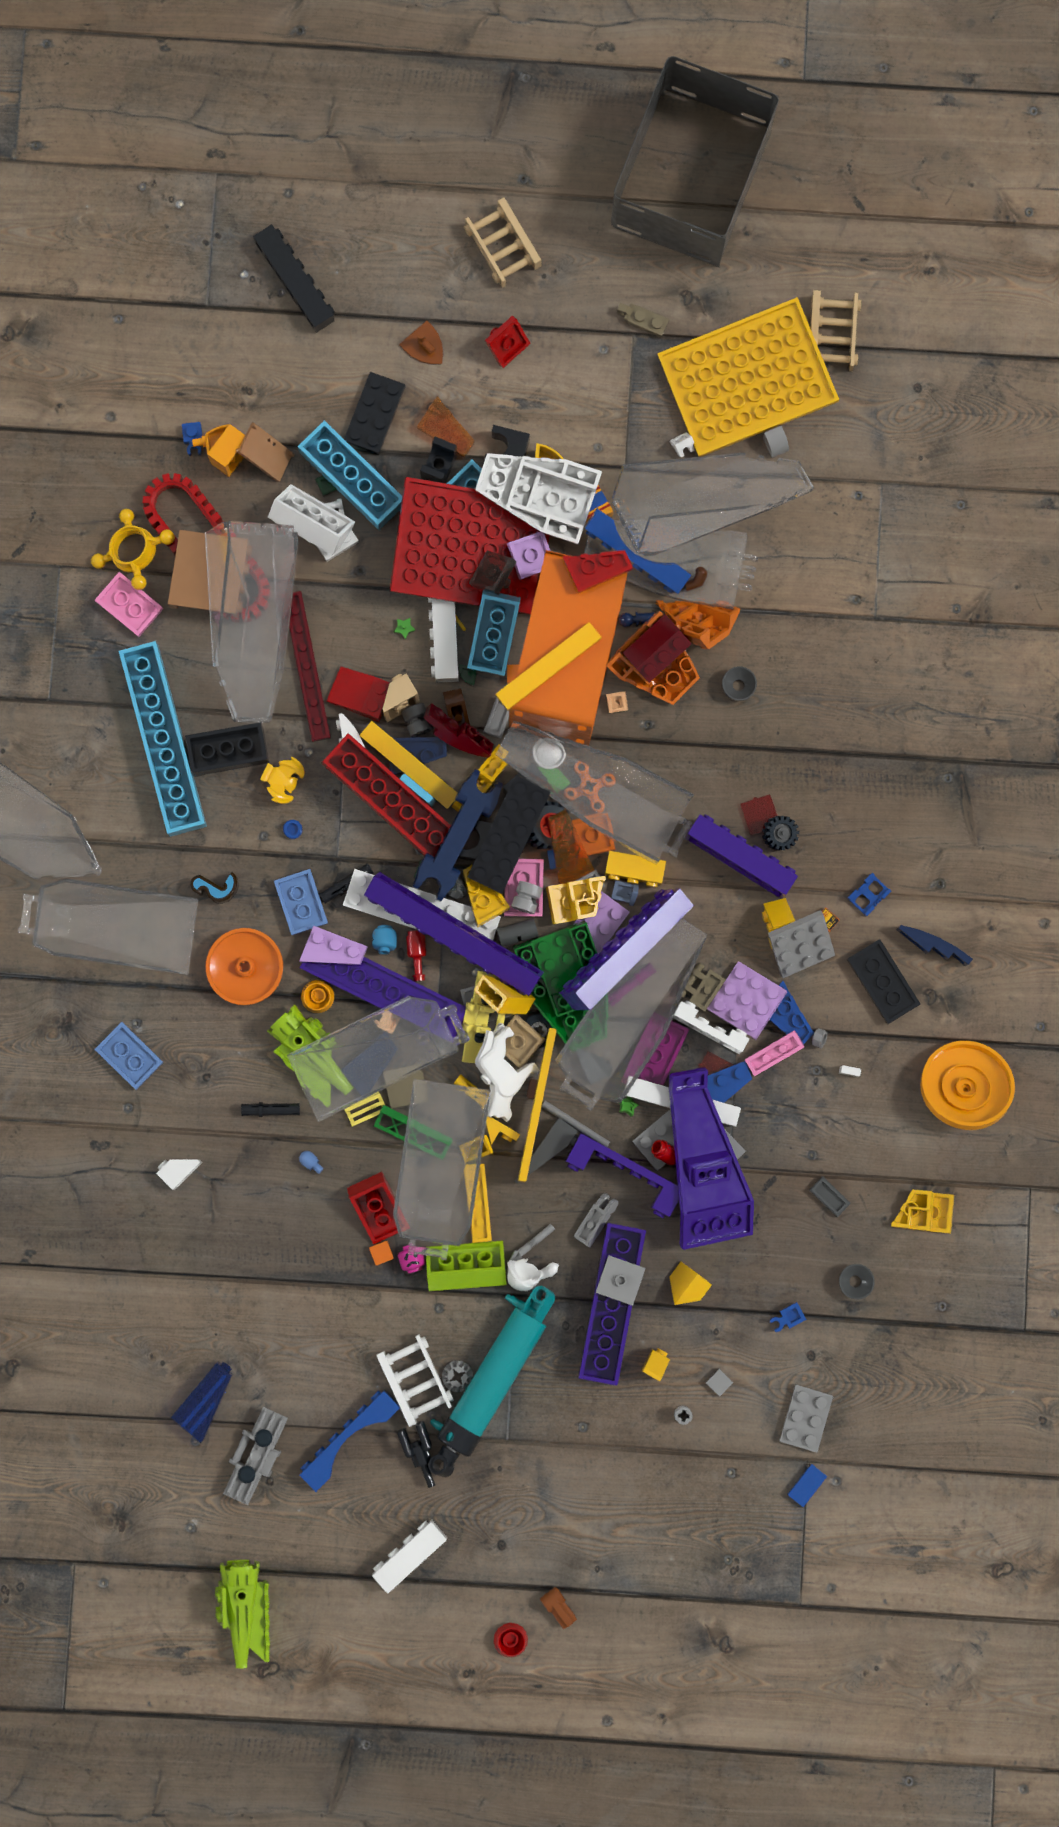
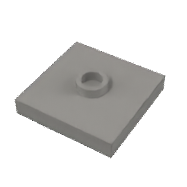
M608 1255L596 1293L633 1306L646 1268Z

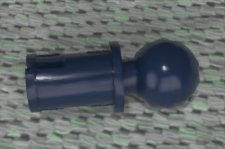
M625 612L619 617V623L623 627H630L633 623H636V627H638V625H643L655 615V612H635V616Z

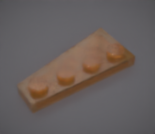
M566 809L549 817L558 884L573 882L595 871Z

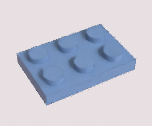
M311 869L274 881L292 936L311 930L313 926L320 927L328 924Z
M123 1022L94 1049L135 1090L164 1063Z

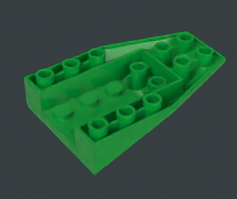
M585 921L512 947L515 955L544 972L531 993L536 998L533 1004L552 1028L557 1030L556 1033L571 1051L607 1038L606 995L591 1010H573L560 994L564 989L563 985L567 981L573 980L577 976V971L584 966L586 967L590 963V958L597 954L591 933Z

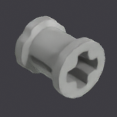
M679 1406L675 1409L674 1418L679 1424L686 1425L692 1420V1412L687 1406ZM682 1410H685L686 1414H688V1417H685L684 1420L678 1416V1413H682Z

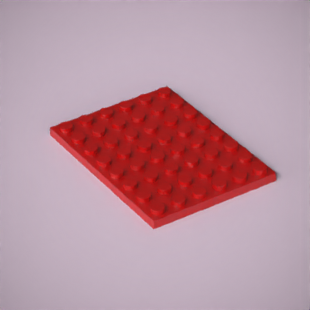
M405 477L389 592L480 606L483 590L520 597L518 613L531 615L540 573L519 580L507 543L540 531L473 488ZM545 534L547 543H549L550 535Z

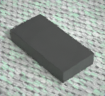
M823 1176L809 1189L836 1217L851 1204Z

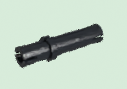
M366 863V865L358 869L369 874H374L373 870L371 869L368 863ZM353 873L339 882L335 881L333 886L319 893L325 904L338 895L342 896L344 894L343 892L349 887Z
M259 1102V1104H241V1116L300 1115V1103L263 1104V1102Z

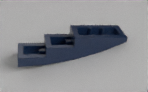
M903 925L896 929L925 954L932 949L945 960L949 959L952 955L964 966L969 965L973 958L959 948L937 936Z

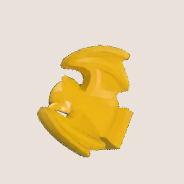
M291 757V760L279 761V767H273L268 763L260 778L261 781L270 784L267 790L273 797L271 800L276 803L287 804L292 802L294 797L287 795L285 789L292 793L296 788L298 779L291 776L297 774L301 779L305 776L303 765L294 757Z

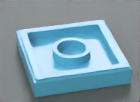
M403 774L399 778L430 806L434 805L436 799L409 776Z

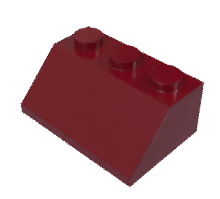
M664 614L632 643L623 654L650 683L692 643L670 618Z

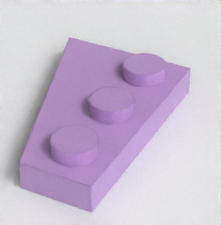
M313 926L299 962L361 965L368 947Z

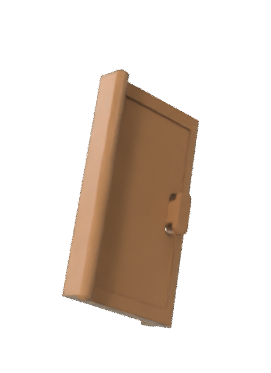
M254 422L251 423L240 448L236 449L237 453L276 482H280L291 457H294L292 451Z

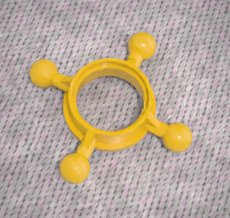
M123 509L119 514V519L124 523V527L117 530L112 536L108 553L106 555L99 553L93 555L91 564L93 567L100 569L105 566L106 562L113 560L120 570L133 573L132 587L136 590H142L147 582L145 577L141 575V570L147 567L153 560L156 545L161 543L165 545L172 544L175 535L171 530H163L160 536L153 537L146 529L132 525L134 520L133 511ZM130 535H142L145 539V547L141 555L130 562L120 561L118 548L121 542Z

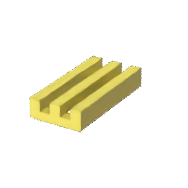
M378 1093L345 1108V1112L353 1127L379 1115L381 1110L354 1121V1117L380 1105L383 1107L385 1103L381 1094ZM377 1098L379 1100V1102L371 1106H368L360 1111H357L353 1114L350 1113L351 1110L358 1108L366 1103H369Z

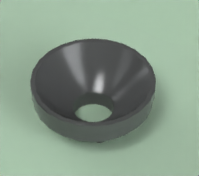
M733 667L723 677V691L732 700H746L756 690V677L746 667ZM735 681L743 682L744 689L736 691L733 688V683Z
M851 1264L843 1269L840 1274V1289L844 1295L851 1299H863L874 1288V1276L870 1269L864 1265ZM854 1275L859 1276L861 1279L858 1287L850 1285V1278Z

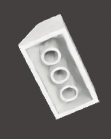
M292 484L274 499L268 518L275 523L284 526L292 533L301 536L309 543H313L332 555L342 546L355 524L354 520Z

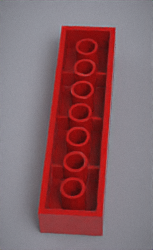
M347 733L321 764L424 856L428 853L435 857L451 825Z

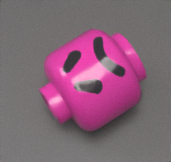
M414 1244L403 1246V1251L398 1253V1259L403 1271H407L409 1274L423 1270L422 1266L425 1265L426 1261L421 1247H414Z

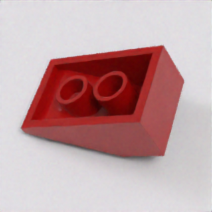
M340 667L327 702L380 722L390 682Z
M383 1172L377 1173L347 1188L349 1199L373 1244L409 1228Z

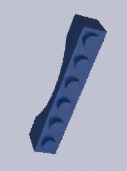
M598 508L584 526L587 530L586 534L594 540L596 537L603 541L601 544L608 550L612 548L616 551L625 550L629 560L634 563L632 565L640 572L643 570L648 572V578L656 583L660 581L665 584L663 588L671 594L674 591L679 594L691 577L689 572L675 562H653L635 554L621 540L614 520Z
M378 1390L370 1398L373 1402L368 1407L364 1404L356 1412L359 1416L354 1421L350 1418L342 1426L345 1430L340 1435L336 1432L328 1440L331 1444L326 1449L322 1446L314 1454L317 1458L312 1463L308 1460L300 1468L303 1471L300 1476L315 1492L330 1479L335 1456L348 1437L365 1426L387 1422L400 1409L399 1404L386 1390L382 1393Z

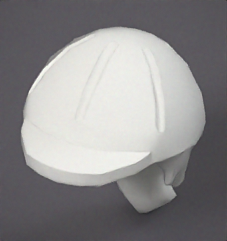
M528 1258L517 1261L510 1260L507 1262L506 1275L511 1287L519 1291H529L541 1279L555 1275L559 1264L552 1262L543 1269L538 1270L533 1264L526 1263Z

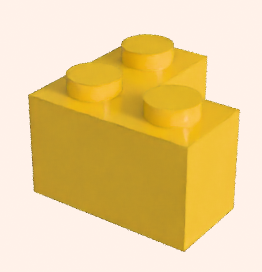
M786 898L763 903L764 912H762V918L764 923H767L768 933L795 921Z

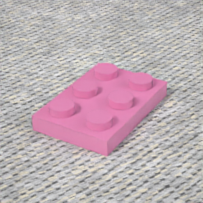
M120 572L117 573L95 599L96 603L138 637L141 636L163 610V607L145 592L134 589L131 581Z
M544 859L518 860L505 887L504 899L509 904L510 909L504 912V916L542 917L543 890L540 899L536 900L538 905L535 914L516 910L511 905L514 896L518 895L516 890L519 881L528 882L543 888Z

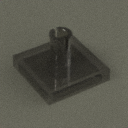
M487 550L469 584L475 588L499 595L502 588L506 589L509 587L511 580L508 577L516 561L513 558Z

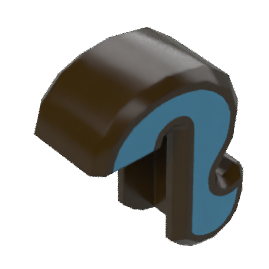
M231 872L222 888L201 875L194 876L191 879L190 886L197 895L202 896L203 892L206 891L207 896L213 902L223 904L229 902L236 895L239 882L237 876Z

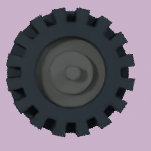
M774 816L768 819V823L764 824L765 829H762V832H764L762 838L766 840L764 841L765 844H768V847L774 850L790 849L791 846L796 844L795 841H798L799 837H797V834H799V831L796 829L799 828L798 825L794 824L795 821L788 816Z

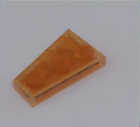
M438 396L417 425V429L434 439L436 436L457 445V454L463 458L466 457L475 443L474 439L455 419Z

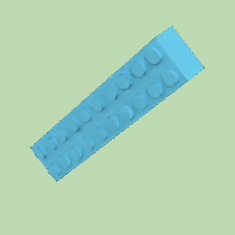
M156 641L120 650L122 666L167 834L171 837L207 827L194 776L191 773L189 757L159 645Z

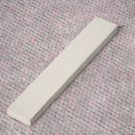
M629 1077L624 1096L671 1109L669 1087ZM713 1100L721 1122L736 1127L741 1108Z

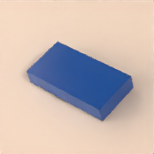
M810 1464L787 1495L804 1507L827 1476L813 1464Z

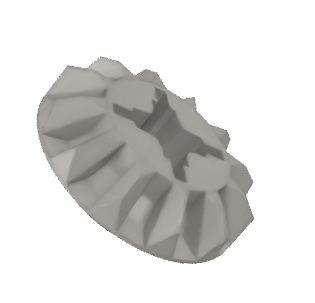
M463 1361L450 1362L445 1366L442 1373L444 1385L453 1392L465 1391L473 1378L471 1367ZM453 1369L457 1373L465 1372L461 1377L462 1384L458 1380L450 1381L454 1377Z

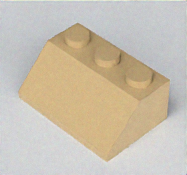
M407 673L405 675L398 674L393 677L392 682L389 684L383 705L386 722L400 716L404 709L420 703L418 692Z

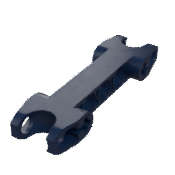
M474 769L468 779L461 785L455 800L460 802L462 806L435 857L428 853L423 857L412 886L418 889L426 878H434L439 884V890L435 899L439 902L452 889L461 873L460 870L453 866L481 814L487 818L491 816L498 803L503 783L498 781L489 793H482L476 785L480 773L477 769Z

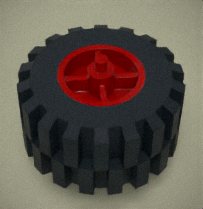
M546 802L527 843H531L530 846L537 849H554L561 847V844L567 842L566 837H570L571 833H569V830H572L573 825H570L572 818L568 817L570 813L568 810H564L565 807L558 804V802Z

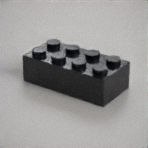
M261 722L185 735L193 776L269 763Z

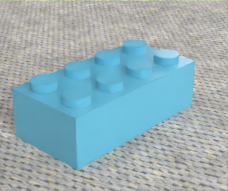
M483 590L467 668L505 676L521 600L520 597Z

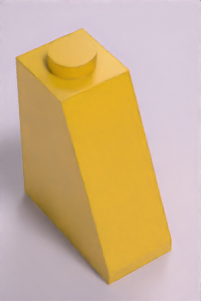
M482 975L474 989L477 995L497 1013L527 1014L536 999L531 994L529 996L522 995L512 985H506L499 979L487 975Z

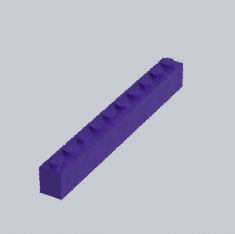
M381 872L373 877L364 894L371 903L381 905L389 914L399 916L402 922L417 927L420 933L430 935L438 944L448 946L453 953L461 954L466 957L469 963L479 965L490 975L494 974L502 983L512 985L522 995L529 996L544 973L534 965Z

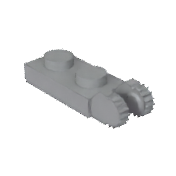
M603 1193L596 1204H593L574 1234V1238L590 1248L610 1218V1214L618 1206V1201L614 1198L610 1200L607 1193Z

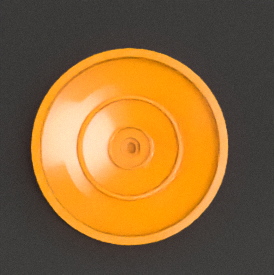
M955 1041L938 1048L928 1058L920 1081L922 1097L933 1115L943 1123L962 1130H979L998 1122L1008 1111L1015 1093L1014 1077L1005 1059L992 1048L974 1041Z

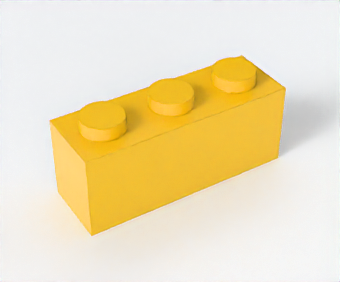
M609 851L605 876L614 881H619L620 878L627 879V883L631 884L644 882L648 887L657 888V885H662L666 861Z

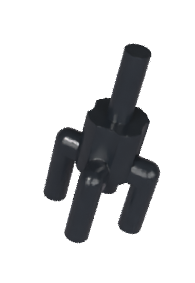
M421 1421L415 1426L420 1440L411 1443L406 1428L398 1430L397 1435L407 1458L411 1457L415 1468L421 1467L427 1486L431 1488L435 1486L428 1466L432 1458L429 1451L432 1447V1442L424 1421Z

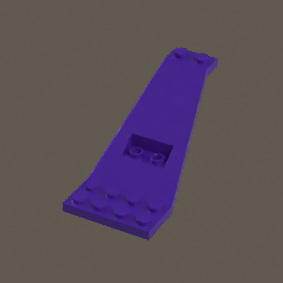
M705 1067L669 1074V1096L680 1203V1247L683 1250L753 1235L754 1199L707 1088L708 1070Z

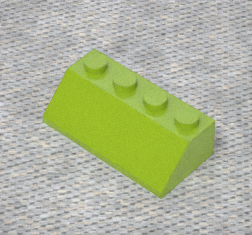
M503 1241L426 1247L429 1291L506 1285Z

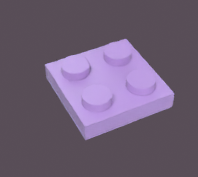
M537 532L507 543L519 580L541 572L546 550L550 551L544 533Z

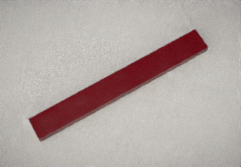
M302 592L283 594L311 740L316 742L331 739Z

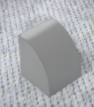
M782 426L764 433L763 440L771 458L789 451V444Z

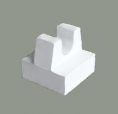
M688 433L670 440L672 448L675 449L680 457L684 456L683 449L685 447L690 452L694 451V441Z

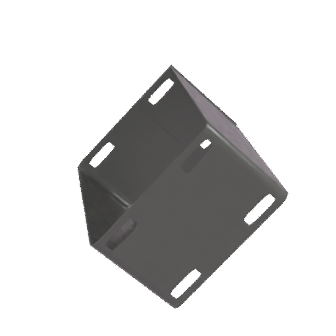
M675 56L667 58L614 190L611 216L612 226L719 267L770 137L779 101L777 95ZM676 60L701 69V71H696L694 69L676 63ZM672 86L693 93L696 97L677 91ZM747 87L766 93L772 96V98H768L766 96L748 90ZM664 91L675 92L767 127L725 235H718L687 222H681L620 199ZM743 112L751 116L757 117L759 119L766 121V123L746 117L741 113ZM620 202L632 205L634 207L644 210L645 212H641L633 208L627 207L625 205L620 204ZM617 224L640 232L641 235L618 227ZM692 229H695V230H698V231H700V232L706 233V234L711 235V236H713V237H715V238H712V237H709V236L704 235V234H702V233L696 232V231H694V230H692ZM687 251L696 253V254H698V255H701V256H703V257L709 258V259H711V260L702 258V257H700V256L694 255V254L689 253V252H687Z

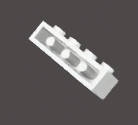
M433 1520L429 1523L424 1521L417 1528L419 1530L418 1533L414 1536L410 1534L403 1540L404 1545L399 1550L396 1547L388 1554L389 1559L385 1563L380 1561L373 1568L375 1571L372 1574L373 1578L387 1594L447 1540V1536Z

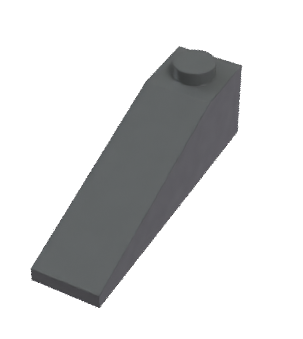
M558 1118L532 1155L528 1175L565 1149L569 1144L573 1146L578 1138L576 1135L578 1131Z

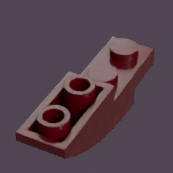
M433 703L427 706L424 719L435 727L433 733L435 736L469 754L486 758L491 756L494 744L480 734L473 726H470L467 722L460 726Z

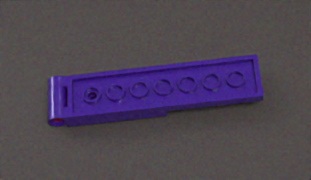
M365 957L361 965L302 962L299 967L451 1044L463 1023L465 1006ZM428 1007L432 1009L430 1014L425 1012Z

